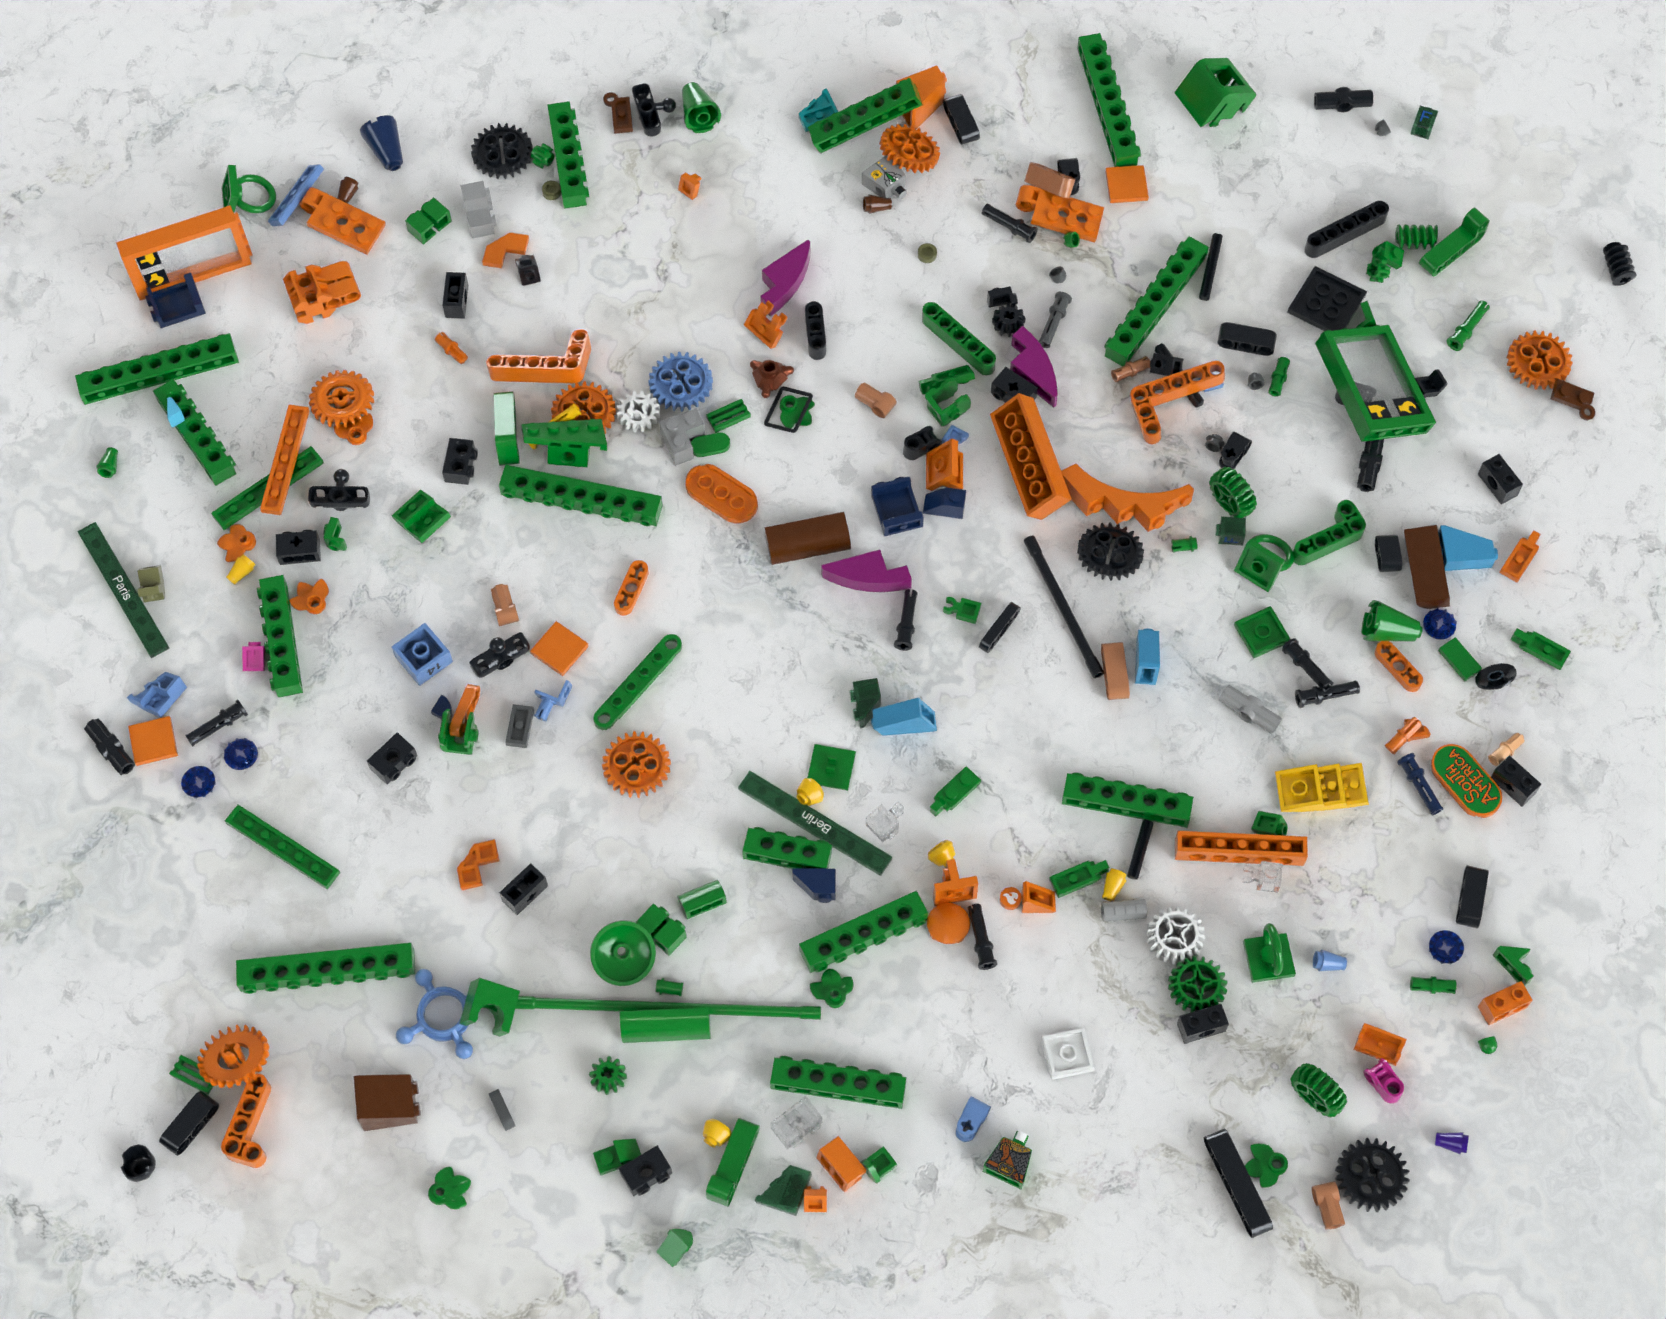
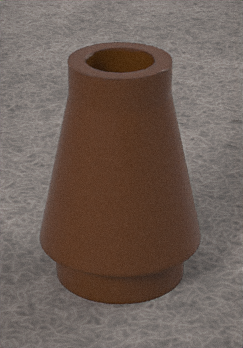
M344 177L340 182L337 199L348 203L359 189V183L353 178Z
M874 195L864 196L863 210L869 214L891 210L892 208L891 198Z

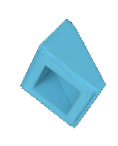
M168 397L167 418L173 428L185 421V418L172 397Z

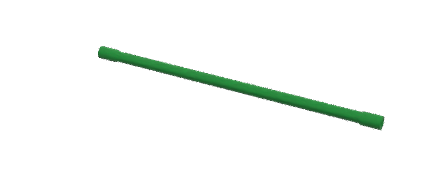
M519 996L516 1009L530 1010L562 1009L619 1012L709 1007L710 1015L789 1017L821 1020V1006L791 1007L536 998L534 996Z

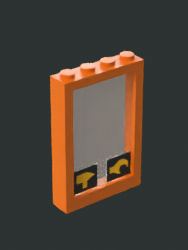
M231 205L116 242L121 259L140 301L146 299L145 296L148 295L146 288L150 287L151 291L155 292L185 282L184 275L188 273L192 274L196 283L252 264L249 257L253 256L239 215L237 212L233 213Z

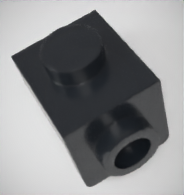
M523 255L515 259L523 286L541 281L534 255Z
M1011 286L994 288L988 291L987 294L989 308L1008 303L1010 307H1014L1018 304L1017 295L1012 293Z
M1435 369L1429 376L1415 378L1424 398L1438 396L1448 384L1439 369Z

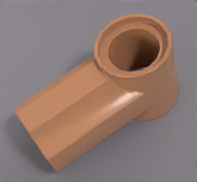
M865 382L861 383L855 393V398L869 406L872 412L880 418H885L897 404L896 399L890 393H881Z
M495 585L491 592L499 626L518 622V614L515 604L512 602L508 585Z
M1336 1182L1312 1186V1196L1316 1206H1319L1325 1230L1344 1226L1345 1221L1339 1204L1340 1195Z

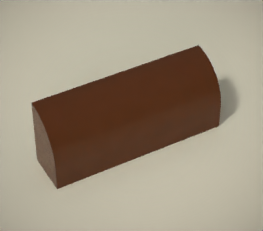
M844 512L764 527L772 565L851 549L850 535Z
M1437 525L1404 529L1417 605L1425 609L1450 607V596Z

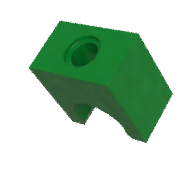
M482 978L471 981L459 1024L468 1026L478 1020L480 1009L486 1008L494 1015L495 1026L492 1030L493 1035L501 1037L508 1034L520 991Z

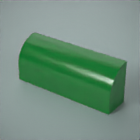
M709 1007L620 1011L622 1042L637 1043L711 1039Z

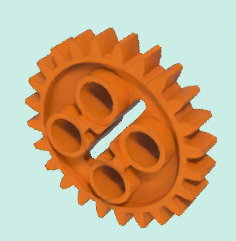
M897 124L896 127L891 125L890 129L886 128L879 142L881 145L880 150H883L882 155L888 156L887 161L892 160V165L898 164L899 169L905 167L907 172L909 169H912L914 173L917 170L923 173L924 170L929 172L930 168L934 169L939 160L940 152L938 151L940 147L936 146V141H932V136H926L927 132H920V128L915 130L913 125L908 128L906 124L903 127Z
M1536 330L1533 331L1532 335L1526 332L1524 337L1519 335L1517 340L1514 339L1509 347L1506 357L1509 359L1507 366H1511L1509 372H1516L1513 378L1520 377V384L1526 381L1528 388L1533 384L1535 390L1539 386H1542V389L1545 390L1547 385L1553 389L1555 381L1558 379L1565 381L1571 371L1573 362L1570 361L1572 355L1568 354L1570 348H1563L1565 341L1559 343V337L1557 336L1553 339L1552 333L1545 336L1544 331L1540 335L1537 334Z
M586 381L583 382L582 386L575 383L574 388L568 385V391L561 389L562 395L556 394L557 401L552 402V419L572 406V404H576L581 409L582 414L574 418L573 420L575 421L602 419L605 434V427L611 428V422H615L614 415H616V409L612 395H608L607 389L602 391L601 385L595 388L594 382L590 386H587Z
M633 731L632 737L625 733V739L622 740L619 736L617 737V744L610 742L612 749H605L608 756H603V762L605 763L602 764V769L605 770L603 772L604 778H608V785L613 784L614 791L620 788V795L627 791L629 798H631L633 793H636L637 797L640 798L641 792L648 796V790L651 789L654 793L656 792V785L663 787L661 780H668L665 773H670V767L668 766L671 765V760L668 759L669 751H665V744L660 745L659 738L653 741L652 734L646 738L643 731L640 736H637L636 732ZM642 748L644 752L635 753V750ZM622 759L627 761L623 765L617 764V762ZM650 764L656 765L654 769L646 768ZM635 775L638 776V779L631 781L629 777Z

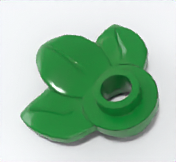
M787 395L781 399L780 410L782 413L780 419L785 427H794L808 397L795 398L792 395ZM812 400L800 426L812 424V416L809 412L815 406Z
M827 969L821 977L822 982L810 983V990L816 999L825 1000V1003L831 1008H839L844 1004L846 995L853 990L854 983L851 976L841 979L840 974L836 970Z
M1259 1143L1251 1145L1250 1149L1254 1158L1245 1165L1249 1176L1260 1178L1261 1188L1275 1185L1279 1175L1285 1173L1288 1168L1287 1158L1281 1153H1274L1269 1145ZM1274 1161L1279 1162V1163H1280V1167H1279V1168H1275V1167L1273 1166L1272 1162H1274Z
M445 1167L435 1175V1184L428 1191L429 1200L436 1205L444 1204L450 1209L463 1208L467 1203L462 1195L469 1189L471 1180L461 1175L454 1176L452 1167ZM441 1190L444 1194L437 1195L436 1191Z

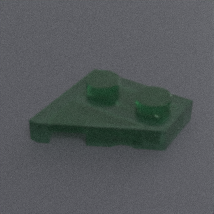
M789 1165L779 1178H776L769 1184L770 1187L761 1196L758 1195L755 1198V1202L797 1216L804 1197V1189H807L812 1176L811 1171Z

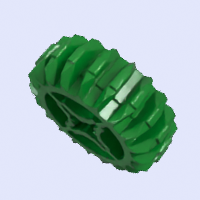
M1223 467L1210 477L1209 484L1210 490L1213 492L1212 495L1230 516L1233 515L1236 519H1243L1256 509L1257 502L1256 496L1253 494L1254 491L1250 488V484L1246 482V479L1240 473L1238 474L1235 469Z
M1193 956L1191 962L1186 957L1184 964L1178 962L1176 965L1177 969H1172V976L1168 978V981L1171 983L1168 985V990L1173 991L1170 994L1171 998H1177L1175 1001L1176 1005L1183 1004V1011L1188 1007L1191 1008V1013L1195 1009H1205L1224 1001L1223 995L1227 993L1225 986H1227L1228 982L1223 979L1225 972L1218 973L1220 965L1212 966L1213 960L1206 963L1204 956L1201 957L1200 961L1197 960L1196 956ZM1193 972L1191 979L1180 982L1184 974ZM1201 972L1207 974L1210 978L1204 977ZM1195 980L1197 981L1198 985L1201 986L1200 991L1199 988H1197V985L1194 984ZM1215 988V993L1212 996L1203 999L1205 991ZM1185 993H1191L1194 996V999L1189 997Z
M1309 1063L1302 1064L1294 1071L1290 1078L1291 1084L1299 1094V1097L1324 1116L1335 1117L1337 1114H1340L1347 1103L1346 1094L1339 1087V1084L1315 1065Z

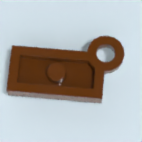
M613 92L605 94L603 97L604 104L612 107L614 134L633 132L630 97L618 98L617 94ZM608 98H614V100L608 101Z
M1560 379L1555 381L1551 400L1579 410V415L1584 420H1591L1595 416L1596 411L1590 405L1593 401L1594 392ZM1585 409L1590 411L1589 416L1585 414Z

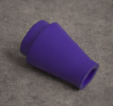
M1437 1132L1435 1146H1440L1461 1155V1153H1467L1469 1135H1464V1132Z

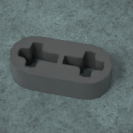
M499 1089L489 1093V1097L505 1131L516 1127Z

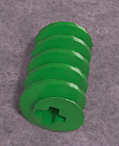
M1400 224L1396 227L1395 241L1401 249L1404 244L1407 245L1408 249L1411 248L1412 244H1414L1415 249H1418L1419 245L1422 244L1423 250L1426 249L1427 244H1430L1432 249L1437 243V225L1434 228L1431 225H1427L1426 229L1424 225H1419L1418 229L1416 225H1411L1409 228L1407 224L1403 228Z

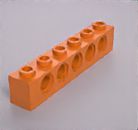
M1177 831L1175 837V860L1304 866L1308 857L1307 837Z

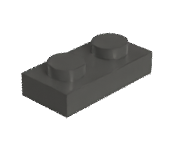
M513 704L505 742L506 746L527 748L534 707Z

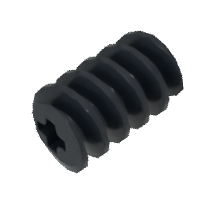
M1612 242L1603 248L1613 285H1624L1637 276L1627 245H1621L1620 242Z

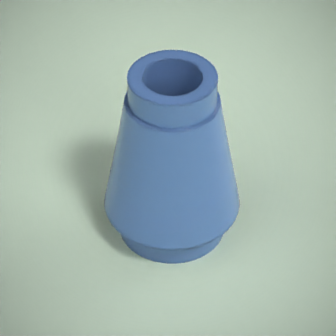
M1325 950L1314 953L1313 968L1318 969V971L1346 969V957Z

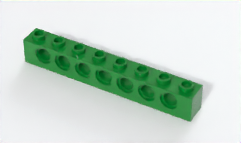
M1101 33L1078 37V53L1114 167L1136 166L1138 157H1141L1140 147L1136 146L1135 131H1131L1130 128L1131 119L1125 112L1126 103L1125 100L1121 99V87L1116 84V72L1111 68L1112 60L1111 56L1107 55L1106 41L1102 40Z
M1188 236L1185 242H1180L1176 254L1169 257L1166 263L1167 266L1159 270L1155 282H1151L1148 285L1146 294L1140 296L1134 310H1130L1127 313L1126 321L1123 324L1120 323L1115 330L1114 337H1110L1106 341L1104 346L1106 348V358L1120 366H1125L1132 359L1207 258L1208 246Z
M228 333L206 340H199L192 344L181 345L170 350H162L159 353L144 355L137 359L122 361L115 365L103 366L97 370L85 371L75 375L79 395L84 405L167 383L172 379L178 380L239 363L231 334Z
M505 465L499 483L500 493L506 498H519L530 503L539 502L549 507L558 506L565 510H578L585 514H598L604 518H617L624 522L632 521L644 526H657L663 506L662 496L510 465ZM559 492H565V493L562 494V495H558V494H557V493H559ZM597 500H604L601 503L596 502ZM617 504H624L620 507L615 506ZM639 507H640V508H643V509L640 510V511L635 510L636 508H639Z
M412 943L236 960V985L241 992L246 994L256 993V990L272 992L277 991L278 988L285 987L288 989H298L300 986L305 985L320 987L324 983L340 985L344 981L361 983L365 982L366 979L374 978L375 980H386L388 977L393 976L407 978L415 974V952ZM389 960H397L393 966H387ZM368 962H375L373 967L365 968ZM353 964L350 970H343L345 965ZM325 966H331L328 972H321ZM309 968L307 974H299L302 969ZM283 970L287 971V974L285 976L277 977L279 972ZM259 973H265L262 979H256Z

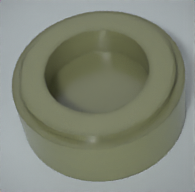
M556 181L545 182L542 186L544 198L547 200L558 199L561 195L560 184Z
M930 243L922 244L918 248L919 260L923 263L935 261L937 257L936 247Z

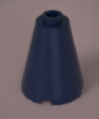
M390 115L376 117L377 121L373 123L369 120L360 128L362 138L385 169L390 171L400 169L403 164L396 120Z

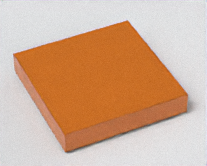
M1144 165L1106 168L1110 203L1148 201L1149 196Z
M556 621L530 650V653L563 676L589 645Z
M170 716L128 726L136 766L178 756Z

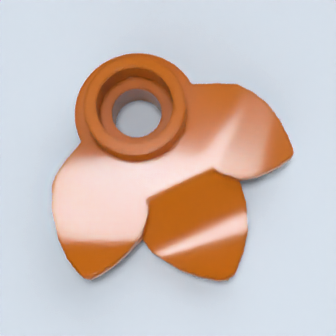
M368 413L367 417L365 415L362 416V422L355 418V426L350 421L347 422V428L340 424L339 429H337L335 425L334 431L336 435L347 439L352 445L364 443L367 439V433L373 428V418L370 413Z
M236 524L230 527V533L220 537L217 545L227 550L225 561L233 562L238 557H241L245 551H250L255 547L256 538L253 533L246 531L244 526Z
M323 579L318 580L314 587L307 583L299 582L297 586L298 596L291 598L289 601L296 610H307L311 614H319L326 607L325 598L329 593L328 586ZM315 603L319 604L316 607H312Z

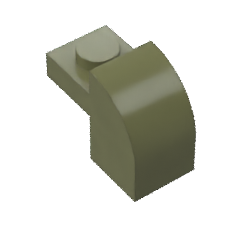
M161 565L137 570L140 587L137 590L139 597H143V602L164 600L165 587Z

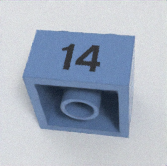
M426 623L392 646L395 658L419 686L453 662L450 651Z

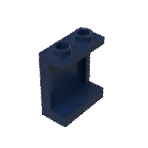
M191 273L184 275L185 282L152 292L150 287L146 288L148 295L145 296L149 307H153V311H150L153 321H158L160 328L206 314Z
M898 477L893 481L878 482L871 486V497L884 537L923 527L924 517L922 511H919L911 487L910 477Z

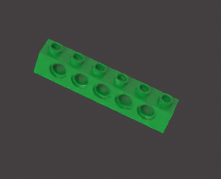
M908 78L896 85L883 89L873 96L866 97L864 100L848 106V108L833 113L823 120L816 121L808 126L813 145L820 153H823L923 104L916 85L911 78Z
M570 101L547 104L564 209L586 206V198L589 197L588 186L583 184V182H587L585 170L581 171V166H584L583 155L578 154V151L582 149L580 139H576L575 136L579 135L578 125L573 124V120H576L575 108L571 109Z
M172 379L154 389L153 393L166 414L167 398L172 397L175 403L179 402L177 405L181 409L183 416H189L184 419L185 421L175 426V428L214 485L217 486L236 475L234 466H236L235 461L231 455L226 456L224 453L226 449L222 442L215 440L216 434L211 426L206 427L204 424L206 420L201 412L197 413L195 411L197 407L193 400L186 398L187 392L182 384L177 385L175 380Z
M284 575L259 579L260 587H257V595L259 600L262 599V605L259 606L261 617L265 619V623L262 624V630L268 640L264 642L266 653L270 654L267 666L269 673L272 672L273 678L270 679L271 690L276 691L278 698L303 693L287 582ZM278 598L276 601L270 602L271 599ZM280 616L279 619L272 620L274 617ZM283 634L280 638H275L277 635ZM285 652V655L278 657L280 653ZM283 671H288L287 674L280 675Z
M1067 773L1062 804L1188 828L1194 797L1183 792L1171 793L1162 788L1150 789L1141 784L1128 785L1119 780L1112 782L1098 776L1091 778L1081 773ZM1082 788H1087V789H1089L1091 792H1090V793H1083V792L1081 791V789H1082ZM1109 792L1112 796L1104 797L1101 793ZM1130 796L1133 800L1125 801L1123 797ZM1151 800L1154 804L1147 805L1144 801ZM1165 804H1172L1175 808L1168 809L1165 807Z
M916 890L799 943V951L810 973L814 971L821 972L829 964L834 962L841 963L851 954H861L867 950V947L873 944L876 946L880 945L893 935L897 937L904 934L906 929L913 926L914 928L922 926L926 923L928 911ZM900 913H907L909 917L901 919L898 915ZM885 921L890 925L887 928H882L878 924ZM866 930L870 932V935L862 937L859 933ZM843 939H847L851 943L847 946H843L839 942ZM823 948H828L831 950V952L827 955H823L820 953V950Z
M780 1056V1058L774 1057L770 1088L779 1091L902 1109L906 1077H902V1074L891 1072L888 1075L882 1074L879 1070L875 1069L862 1071L855 1066L842 1068L829 1062H825L822 1065L815 1064L813 1060L809 1059L795 1061L791 1057ZM798 1071L801 1075L798 1078H791L789 1073ZM820 1074L823 1078L821 1081L815 1082L811 1079V1076ZM841 1077L845 1082L841 1085H836L833 1083V1080ZM862 1080L867 1085L864 1088H857L855 1083ZM879 1084H886L889 1089L881 1092L877 1089V1086Z

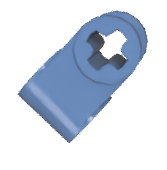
M972 1096L969 1098L957 1123L956 1136L960 1141L969 1142L973 1140L981 1124L984 1123L991 1106ZM966 1126L970 1128V1130H967L966 1132L963 1131V1129H965Z

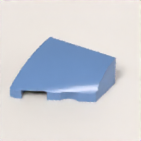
M164 672L156 680L144 685L145 690L135 697L133 694H130L127 699L141 709L155 716L162 717L187 686L180 676Z

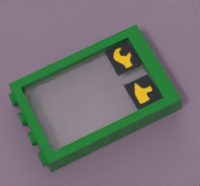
M1389 325L1360 326L1353 329L1326 330L1321 333L1315 345L1361 442L1427 434L1436 421Z

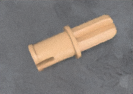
M1515 733L1506 742H1501L1500 747L1488 756L1489 761L1494 766H1498L1509 755L1512 756L1514 751L1524 743V736Z

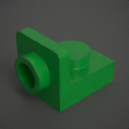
M1258 811L1251 830L1253 833L1261 835L1286 836L1288 825L1282 815Z

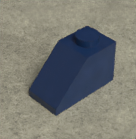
M946 487L926 494L923 514L963 519L966 490Z
M792 868L793 881L813 900H818L821 903H829L831 900H836V869Z

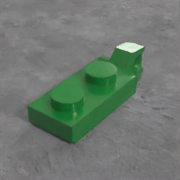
M964 365L932 374L931 378L919 381L920 392L923 395L932 388L937 389L941 386V383L949 378H954L958 384H966L970 380L975 379L974 372L969 365Z
M1517 628L1510 639L1517 643L1523 651L1558 670H1561L1571 652L1535 631L1533 633L1529 631L1525 633Z
M966 766L934 797L935 802L930 806V812L936 817L944 809L947 812L949 810L952 811L981 783V779Z
M1088 860L1050 876L1049 881L1057 897L1060 898L1096 883L1102 879L1101 875L1109 872L1110 867L1106 860L1097 864L1094 861L1089 862Z

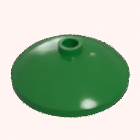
M627 920L615 921L604 926L594 937L590 948V959L595 972L604 981L616 986H628L641 981L651 971L656 957L655 944L649 932L641 925ZM623 947L625 952L621 955L618 954L617 950Z

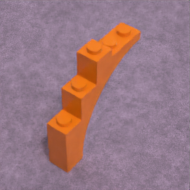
M1077 464L1061 471L1072 501L1086 516L1097 513L1102 508L1116 524L1128 521L1134 516L1147 532L1160 528L1165 522L1166 515L1172 514L1182 506L1189 505L1194 492V488L1190 484L1165 492H1131L1098 481Z

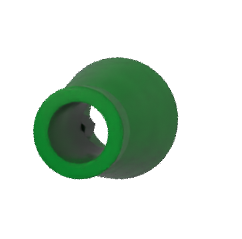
M112 447L106 449L105 454L96 466L97 473L100 476L111 478L116 474L117 449Z

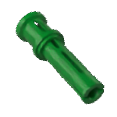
M1479 301L1464 323L1456 327L1453 336L1447 339V345L1455 351L1463 349L1465 341L1472 337V330L1490 309L1487 302Z

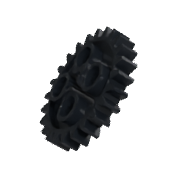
M498 123L497 128L490 125L491 130L488 131L484 128V134L478 133L479 139L474 138V144L471 145V155L473 163L476 164L478 170H482L483 175L488 172L490 178L496 174L497 179H499L500 175H503L504 179H506L507 174H510L512 177H514V172L521 174L520 168L527 169L526 163H531L530 158L533 150L531 138H528L527 132H522V128L516 130L515 125L509 128L508 123L501 127L500 123ZM500 138L503 141L505 164H502Z
M1109 522L1108 527H1105L1103 523H1101L1100 528L1093 525V529H1087L1086 534H1082L1081 540H1079L1078 560L1082 561V567L1088 566L1087 572L1095 571L1094 577L1101 574L1102 580L1106 576H1109L1110 581L1113 580V576L1121 580V575L1128 578L1129 573L1134 575L1135 570L1140 568L1144 557L1143 543L1139 542V536L1133 537L1134 531L1127 532V526L1120 529V524L1113 527L1111 522ZM1112 539H1116L1110 562L1105 564Z
M1366 1138L1364 1145L1360 1140H1357L1356 1147L1349 1144V1151L1343 1150L1341 1153L1344 1158L1339 1157L1337 1160L1342 1165L1335 1168L1336 1172L1341 1173L1335 1177V1180L1342 1181L1338 1189L1346 1190L1343 1197H1351L1349 1204L1355 1201L1358 1202L1357 1209H1360L1362 1205H1366V1211L1369 1212L1371 1207L1374 1206L1375 1211L1379 1212L1382 1206L1386 1211L1389 1208V1203L1395 1206L1397 1204L1396 1199L1401 1200L1404 1197L1401 1192L1405 1193L1408 1190L1403 1185L1408 1184L1410 1179L1404 1177L1410 1172L1408 1169H1403L1407 1161L1399 1160L1402 1153H1393L1395 1146H1392L1390 1149L1386 1148L1387 1141L1381 1146L1379 1145L1378 1138L1374 1140L1373 1144L1370 1143L1369 1138ZM1373 1157H1380L1383 1165L1375 1164ZM1352 1164L1360 1165L1363 1171L1360 1173L1354 1171ZM1370 1172L1371 1174H1376L1377 1176L1374 1179V1177L1369 1176L1368 1173ZM1382 1178H1389L1392 1181V1186H1386L1382 1182ZM1368 1185L1372 1193L1367 1194L1363 1192L1361 1186Z

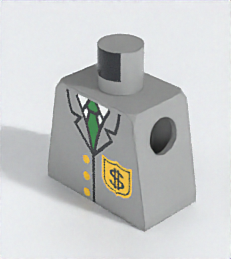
M884 156L862 172V185L879 197L889 198L894 194L900 200L906 196L907 190L903 188L906 180L905 173L902 169H899L898 164L892 165V160L887 161L888 156Z

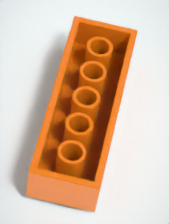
M1018 393L993 411L990 416L1026 515L1043 520L1072 499L1034 398Z

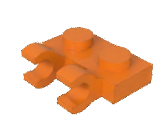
M768 300L766 304L761 302L758 309L751 310L744 326L772 349L778 344L783 334V331L779 328L786 322L788 317L783 313H780L779 316L775 314L770 321L766 316L772 311L774 305Z

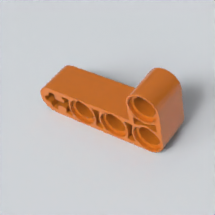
M257 1073L255 1078L249 1077V1082L246 1083L221 1144L222 1152L229 1160L252 1168L261 1167L267 1158L260 1145L251 1142L271 1092V1085L262 1074ZM261 1083L263 1084L262 1087H258L257 1089L255 1088L256 1085L260 1086ZM256 1103L253 1110L246 1111L247 1105ZM241 1124H247L244 1131L237 1132ZM232 1145H238L237 1151L229 1153V1148ZM259 1151L256 1159H249L252 1152Z

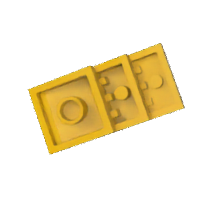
M1338 763L1321 767L1315 764L1275 771L1281 812L1324 811L1369 805L1362 763L1340 766Z

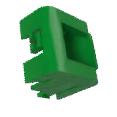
M1204 58L1199 60L1175 91V95L1200 127H1203L1210 121L1209 126L1216 127L1221 119H1232L1239 109L1242 113L1245 112L1256 97L1254 90L1229 58ZM1234 79V81L1231 83V86H1228L1231 80Z

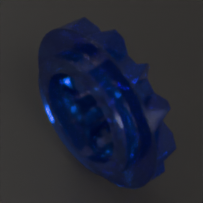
M1437 608L1433 611L1430 610L1424 617V630L1435 639H1447L1456 630L1457 621H1455L1453 614L1447 612V609L1439 610ZM1442 618L1444 625L1437 629L1438 622L1436 621Z
M236 738L235 741L228 742L227 748L224 749L226 764L235 770H244L251 767L258 757L256 745L253 741L246 738ZM236 749L244 750L245 757L237 756Z
M204 766L190 768L185 772L181 780L183 791L195 799L206 797L209 792L213 791V787L216 785L215 775L209 768ZM196 776L198 777V779L203 781L201 786L202 788L195 785L197 780Z
M1442 930L1436 932L1431 937L1429 952H1431L1433 959L1438 960L1441 964L1451 965L1462 957L1464 944L1456 933ZM1443 941L1446 943V946L1452 947L1448 951L1449 954L1445 950L1439 949L1443 946Z

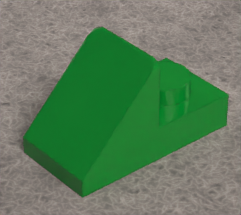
M1499 946L1493 956L1517 982L1522 981L1524 986H1526L1534 977L1529 966L1521 962L1531 949Z
M636 1139L614 1140L613 1146L594 1152L593 1155L600 1175L618 1170L621 1166L640 1156L641 1152Z

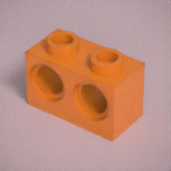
M1520 981L1483 998L1478 1008L1487 1024L1491 1025L1526 1009L1533 999L1523 982Z

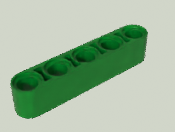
M927 302L922 308L923 324L980 374L986 376L993 374L995 371L996 355L937 303Z

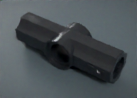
M1340 87L1334 92H1318L1314 94V108L1316 110L1336 109L1338 112L1344 113L1352 108L1373 106V91L1371 90L1351 91L1348 87Z
M1384 439L1365 442L1364 451H1362L1360 458V473L1357 482V488L1363 492L1374 491L1377 474L1380 471L1383 458L1381 453Z
M99 718L89 721L84 730L96 744V748L105 760H109L120 775L131 772L135 763L125 752L123 745L117 737L108 731Z

